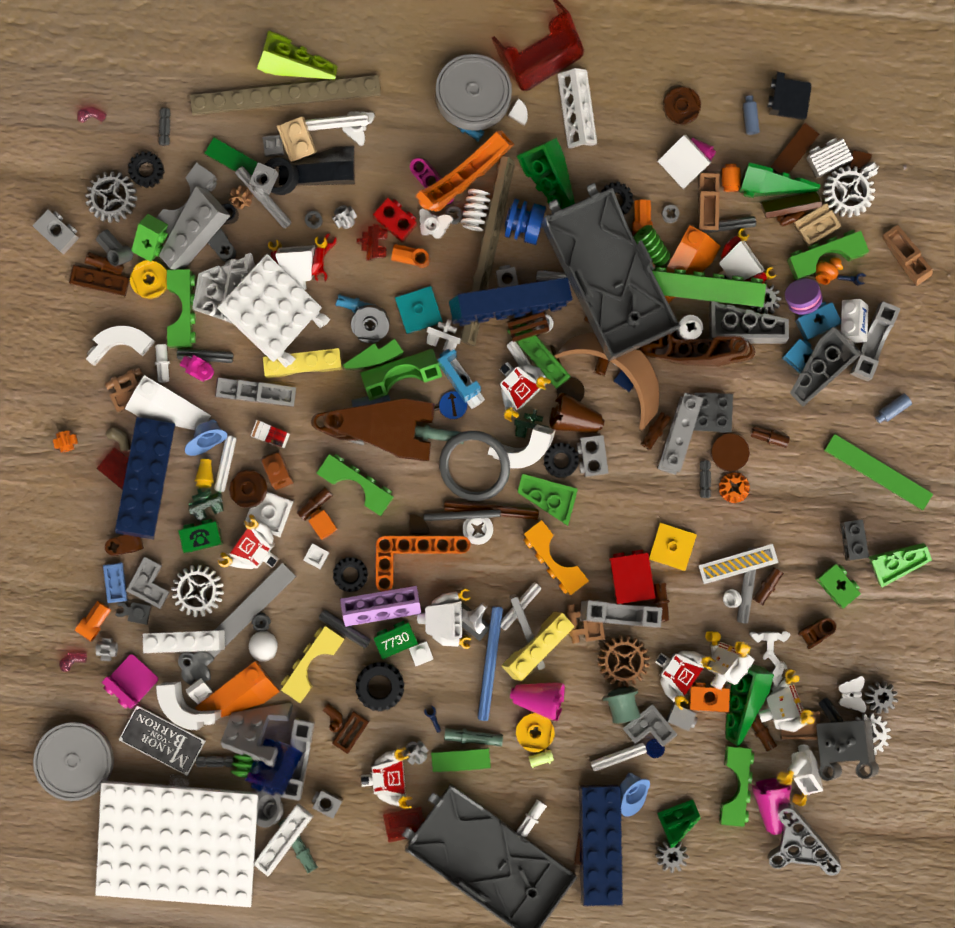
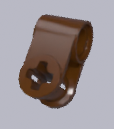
M124 534L109 539L105 543V551L112 556L144 549L141 537ZM113 542L119 545V547L116 549L117 552H115L114 550H110V547L113 546Z
M821 618L799 631L798 635L803 637L809 650L836 631V623L830 618ZM825 621H829L831 624V629L827 632L822 630V624Z

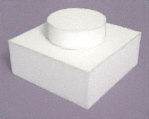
M312 543L304 561L321 569L330 552Z
M427 641L409 648L415 666L434 660Z
M202 678L186 689L188 695L197 704L213 694L212 689Z

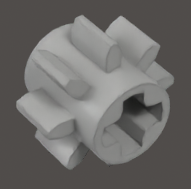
M342 205L335 209V216L332 219L338 228L348 229L355 224L354 218L357 215L351 206L347 208L346 205Z
M102 638V642H97L96 656H101V661H111L112 657L117 656L118 643L113 642V638Z
M420 740L417 743L412 741L406 745L403 756H408L407 761L411 765L414 763L421 764L426 760V752L429 750Z

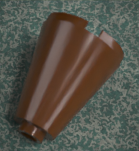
M559 393L555 400L558 404L555 408L552 407L549 418L551 429L597 433L598 430H602L604 419H602L600 413L566 393Z

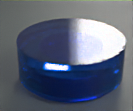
M655 738L650 739L645 745L646 753L652 758H659L665 752V746L662 747Z

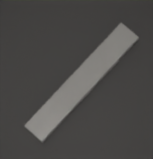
M284 563L214 630H224L225 647L297 577ZM222 650L207 652L215 658Z

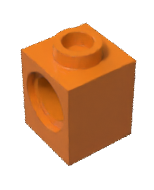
M318 509L310 515L311 519L308 522L321 540H324L338 530L325 510L320 511Z

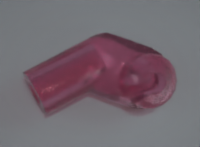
M87 107L78 111L77 120L84 123L87 121V118L93 117L103 122L107 114L94 107Z
M68 653L60 660L59 666L61 671H70L71 665L75 662L86 663L87 653Z

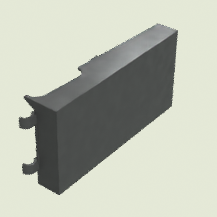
M595 183L587 186L590 197L561 210L557 199L550 202L549 207L553 214L546 215L541 225L608 361H611L677 331L681 324H678L651 270L655 269V266L642 240L636 244L627 226L614 189L611 188L599 193Z
M451 783L441 797L432 793L428 801L435 805L416 832L407 828L402 834L409 839L405 846V852L410 853L433 869L450 884L510 927L542 928L577 879L576 874L531 841L521 836L517 831Z

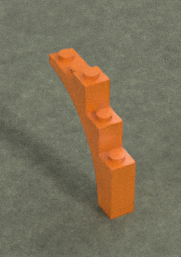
M502 130L496 131L477 151L452 172L433 185L420 190L415 195L419 199L418 203L424 209L435 212L442 210L457 194L463 193L478 177L484 176L515 144Z

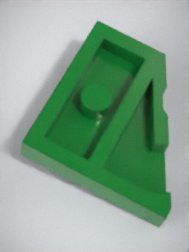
M693 799L657 813L671 848L675 847L701 819Z

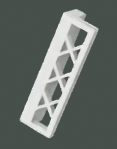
M574 68L559 73L558 81L568 148L597 144L587 70ZM570 76L571 82L567 87L565 77ZM570 94L573 95V102L571 105L568 104V97ZM573 112L576 114V120L574 124L571 123L570 117ZM575 131L579 135V141L576 142L573 141Z

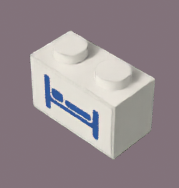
M861 299L842 300L841 333L852 343L867 342L869 305Z

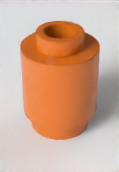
M725 164V168H722V187H724V192H737L741 186V168L737 167V164Z

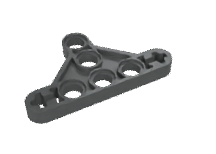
M781 804L778 808V816L784 824L780 845L768 854L770 866L780 869L789 863L820 866L827 875L838 874L841 870L839 858L792 804ZM785 811L791 814V820L788 814H784ZM797 823L804 825L802 829H794L793 826ZM808 836L815 838V840L810 843L804 841V839ZM791 846L799 848L796 852L788 850ZM820 849L826 851L824 855L819 856L815 854ZM774 856H781L782 860L775 862L772 858Z

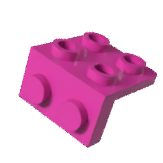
M132 654L124 660L111 676H107L102 683L105 685L103 687L105 691L110 695L115 694L119 698L118 702L120 705L131 709L150 691L159 678Z

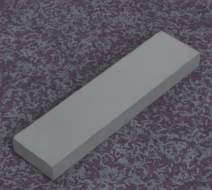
M516 594L510 595L509 598L526 641L530 643L534 636ZM543 660L537 665L538 670L545 668Z

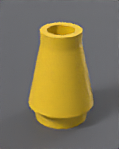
M200 459L199 468L194 480L197 487L211 488L212 483H214L212 460Z

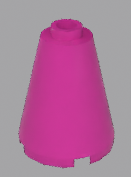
M560 682L517 684L515 688L511 689L510 699H513V704L550 720L558 721L562 712V708H560L561 703L564 702L565 685Z
M777 778L759 780L756 782V786L752 785V791L766 831L772 835L781 834L784 824L779 819L778 808L781 804L789 803L791 784H781L777 782Z

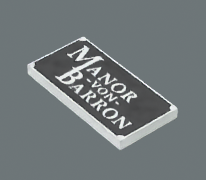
M139 705L136 706L119 738L121 742L188 776L206 740Z

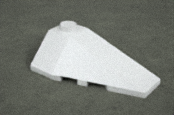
M145 375L125 407L126 410L138 417L174 423L177 427L195 430L201 423L208 422L211 417L205 411Z

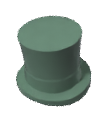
M619 687L602 697L603 701H608L613 723H625L641 716L635 701V694L638 693L636 687Z

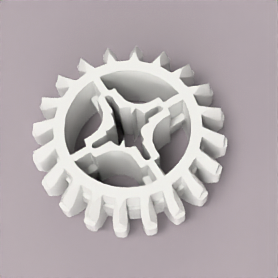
M847 166L845 171L840 167L838 172L833 171L832 176L827 177L829 183L824 184V187L829 189L823 191V195H829L824 201L831 202L828 207L832 208L834 206L836 208L834 210L835 214L840 210L841 217L846 212L849 218L852 217L853 213L855 216H859L860 211L864 213L866 207L871 206L870 201L874 200V196L871 194L875 192V189L870 188L874 182L867 181L870 175L864 177V170L858 173V167H854L852 171L850 166ZM842 178L854 179L851 183H841L838 181ZM858 183L862 186L863 196H861L857 189ZM853 185L851 194L845 198L847 189ZM835 187L841 194L840 200L835 195ZM847 200H852L854 202L858 201L859 204L854 206L845 205V202Z
M194 565L190 566L191 572L184 568V576L181 573L177 574L181 580L173 581V583L178 584V588H171L172 591H177V594L172 595V598H179L175 605L177 606L182 603L179 610L184 611L187 608L186 615H190L192 610L194 617L198 616L199 611L201 616H205V610L211 614L213 612L211 606L215 609L218 608L215 601L222 602V599L217 597L218 594H224V591H218L219 587L224 586L223 583L217 584L221 577L213 578L216 571L213 570L208 574L209 567L207 566L204 568V571H202V565H198L197 571ZM203 575L209 581L199 584L194 580L193 576ZM188 580L190 590L183 596V586ZM195 586H197V588L204 587L200 591V596H198V594L191 595L196 590ZM212 586L213 594L208 602L205 593ZM195 597L203 606L194 607L187 601Z

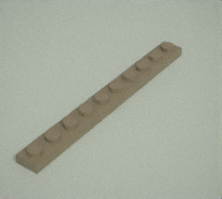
M379 75L194 94L190 95L192 114L201 115L381 96Z
M502 156L497 166V180L493 184V198L489 203V216L485 221L486 230L481 239L482 248L477 257L478 266L473 276L474 284L471 292L488 290L515 162L509 157ZM473 321L470 325L464 326L461 331V342L475 346L480 326L478 321Z

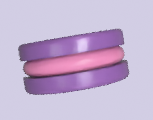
M798 279L792 282L785 291L788 307L795 314L805 315L812 313L822 304L823 297L820 287L812 279Z

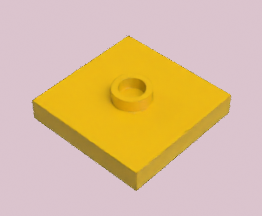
M660 523L649 560L686 571L697 534Z

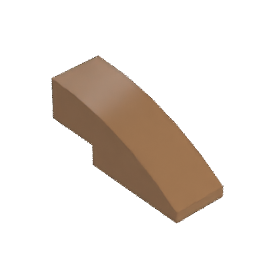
M699 174V230H719V174Z
M899 225L882 235L894 257L916 286L932 276L933 269L921 256V251Z

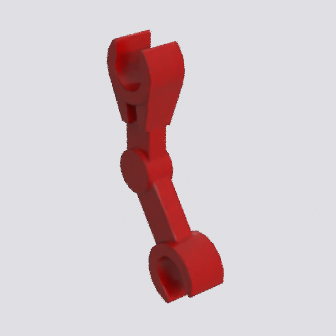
M327 234L325 236L326 240L329 238L330 234ZM336 237L332 243L327 242V246L323 248L324 257L336 245ZM324 257L323 263L318 273L315 275V280L317 282L319 274L325 275V282L328 279L327 273L324 271Z

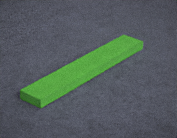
M833 434L824 449L825 452L920 510L925 509L933 493L836 434Z

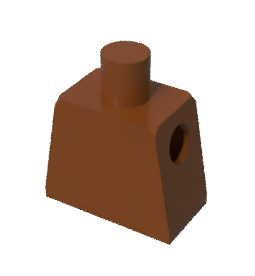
M280 450L261 458L270 483L276 491L293 484Z

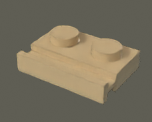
M304 116L277 126L290 162L317 153Z
M828 203L794 223L808 247L842 227L833 211L828 207Z

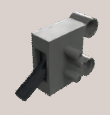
M829 698L822 699L819 702V706L830 722L816 724L821 763L819 768L820 777L825 781L839 778L842 774V768L837 762L860 761L856 766V773L862 779L876 776L879 772V766L875 761L871 719L844 721ZM865 765L870 767L869 774L865 771ZM828 767H831L833 770L832 776L828 773Z

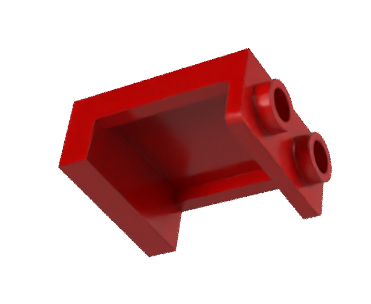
M643 550L632 551V555L625 556L624 553L613 554V558H610L609 562L611 564L616 604L656 599L649 554L644 553Z

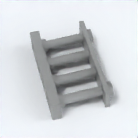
M684 393L683 397L680 396L657 468L658 470L676 475L677 472L680 473L703 398Z

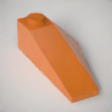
M689 225L666 267L667 271L674 272L675 269L686 270V274H693L694 271L703 272L712 264L721 246L706 233ZM665 296L668 304L675 298L672 296Z
M254 661L195 708L197 711L221 710L222 718L231 715L233 712L243 711L264 704L280 691L259 662Z

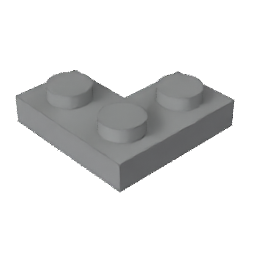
M144 557L126 591L161 609L170 591L153 583L162 565Z
M653 704L642 712L639 718L632 720L623 728L635 744L650 732L662 747L677 736V733Z

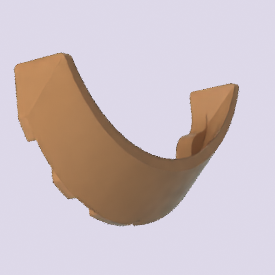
M587 333L570 338L554 355L555 358L570 354H591L608 360L595 333ZM635 349L610 362L618 366L628 376L636 389L641 407L639 429L643 430L658 411L659 382L647 356L641 350Z

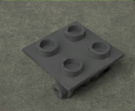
M695 392V396L703 398L693 431L732 432L733 394Z

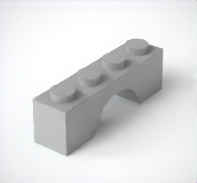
M197 162L186 176L190 186V196L196 186L212 192L217 185L216 176ZM187 202L175 210L162 209L157 216V219L168 224L166 233H168L167 237L170 236Z
M884 301L878 304L868 328L867 342L862 343L860 348L862 353L855 360L850 375L865 381L873 378L879 363L882 347L894 326L901 308Z
M581 601L580 621L652 628L661 627L662 608Z
M298 718L294 720L290 753L280 796L282 798L299 801L302 798L315 726L314 721Z

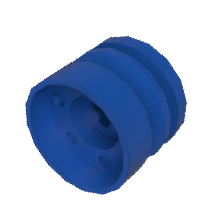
M515 198L506 217L505 237L510 238L511 232L514 230L516 231L514 240L518 239L520 233H524V242L536 245L546 206L534 203L531 210L528 211L527 201L523 202L521 209L518 208L520 199Z

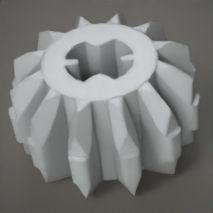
M766 283L765 295L768 297V301L764 303L763 307L750 306L751 309L757 307L756 313H760L763 310V314H768V311L773 314L775 312L774 308L780 307L777 302L781 301L782 297L776 296L780 291L776 290L773 292L774 285L772 284L768 289Z
M876 681L874 682L875 688L871 685L868 686L872 692H865V696L870 697L865 703H872L869 709L874 710L876 708V713L878 714L882 712V709L884 713H889L888 707L891 709L895 708L892 701L898 702V699L893 698L898 692L892 691L894 687L892 684L887 686V682L882 681L880 685ZM878 695H884L885 700L879 702Z
M663 841L665 848L657 847L662 853L655 854L656 858H662L657 861V864H664L662 867L664 871L668 867L671 873H674V867L681 871L679 865L686 866L687 863L683 859L689 858L688 854H682L687 851V848H680L682 845L680 841L673 848L666 841ZM674 852H676V858H671V860H668L670 859L668 854H673Z

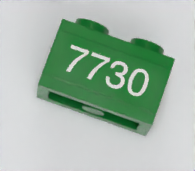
M402 621L395 624V629L389 632L387 629H383L376 633L377 637L373 639L382 660L418 644L410 623L405 624Z

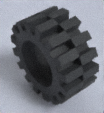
M142 151L141 154H135L136 157H132L130 159L131 163L128 164V172L131 179L140 187L144 186L145 188H148V186L154 187L156 183L159 184V180L163 179L165 171L161 160L157 155L149 151L147 153ZM150 163L153 165V173L150 176L145 177L140 174L139 168L142 164Z
M611 182L609 185L604 186L600 193L613 188L614 193L620 194L623 198L620 208L623 216H625L632 207L633 193L630 192L631 189L629 187H626V184L623 183L622 185L620 182Z
M556 443L547 450L544 456L546 470L557 478L570 476L578 467V453L570 444ZM564 453L568 456L569 463L566 467L559 468L555 465L554 457L556 454Z
M347 557L342 559L333 569L335 584L346 592L358 591L367 582V567L357 558ZM348 567H353L358 572V577L354 582H347L343 577V572Z

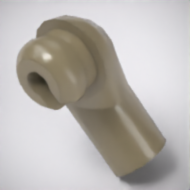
M116 427L107 430V438L118 441L121 452L130 450L125 432Z

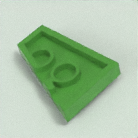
M522 474L517 493L568 526L578 489Z
M924 543L869 556L877 582L881 587L932 561L928 547Z

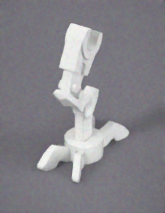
M783 631L781 634L779 632H760L758 634L750 632L749 635L756 642L761 640L767 641V651L764 653L763 659L766 660L769 657L775 665V668L771 671L774 674L773 686L771 687L773 691L778 687L783 678V670L787 669V665L779 661L774 655V641L779 639L785 642L790 637V633Z

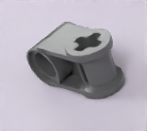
M220 228L208 241V244L215 250L221 260L227 262L230 259L236 258V250ZM225 249L229 251L228 255L224 253Z

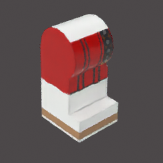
M256 420L251 433L253 438L285 448L290 436L289 433L259 420Z

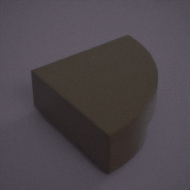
M410 514V534L430 533L427 523L421 517Z

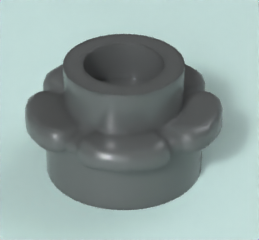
M259 613L252 620L254 630L259 632L269 629L271 620L264 613Z

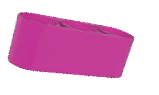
M415 158L411 161L410 170L424 188L430 186L428 183L430 177L434 176L436 182L442 179L427 160ZM419 162H422L424 165V169L421 172H418L416 169Z

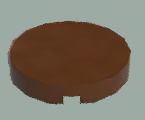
M677 87L672 89L666 95L663 102L665 116L677 125L692 123L698 117L701 110L699 95L690 88Z
M732 433L724 434L717 438L711 449V457L714 464L721 470L728 472L737 471L744 467L750 454L749 446L745 439Z
M254 470L240 471L230 482V497L240 507H257L266 497V480Z

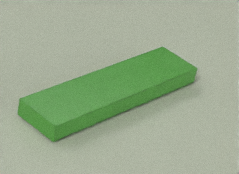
M524 323L513 327V329L526 326L527 324ZM528 329L515 333V336L532 332V330ZM537 336L517 341V344L533 363L541 369L545 377L551 380V384L555 389L571 378Z

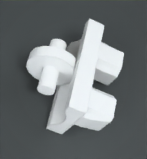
M450 319L447 320L446 324L438 323L437 327L444 329L443 332L431 327L427 329L426 343L436 347L439 338H444L446 342L443 350L449 349L451 351L455 349L457 344H460L461 339L447 334L448 331L455 333L457 328L450 326L452 322Z

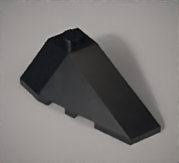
M354 146L333 147L292 162L299 173L297 186L355 185ZM282 165L279 166V186H283L288 180L289 171L287 167Z

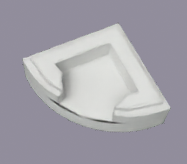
M518 99L509 113V117L525 126L528 117L527 108Z

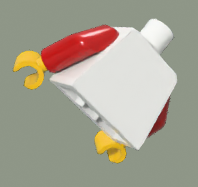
M744 228L740 229L737 236H734L725 244L721 254L722 260L719 263L723 271L719 274H724L729 279H732V276L744 277L743 280L751 281V278L763 279V282L776 277V275L770 276L768 273L773 267L765 270L745 242L750 234L743 237L741 233L744 231Z
M319 237L315 238L317 248H315V245L282 248V244L278 240H276V247L273 248V243L270 241L268 247L272 250L271 258L301 288L306 290V281L312 280L323 263V248L327 246L326 238L324 237L322 244H318Z

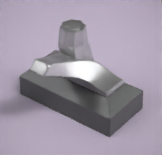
M462 602V627L480 641L489 631L490 624L482 619L487 605L481 603L477 608L471 610Z

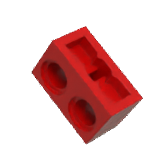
M387 198L373 214V218L403 243L416 228L417 222L415 220L417 218L409 211L405 213L398 201L395 199L391 201ZM386 209H393L395 211L393 216H385L384 211ZM401 221H407L409 226L406 229H401L398 227V224Z

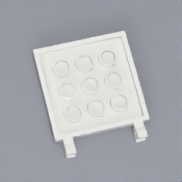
M268 254L255 265L217 307L272 362L278 359L285 368L291 365L295 358L291 354L284 352V350L307 324L313 320L319 328H322L323 325L325 326L330 321L326 315L319 312L322 307Z

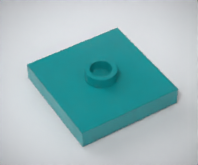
M431 286L395 297L407 334L438 325L439 322L443 323Z

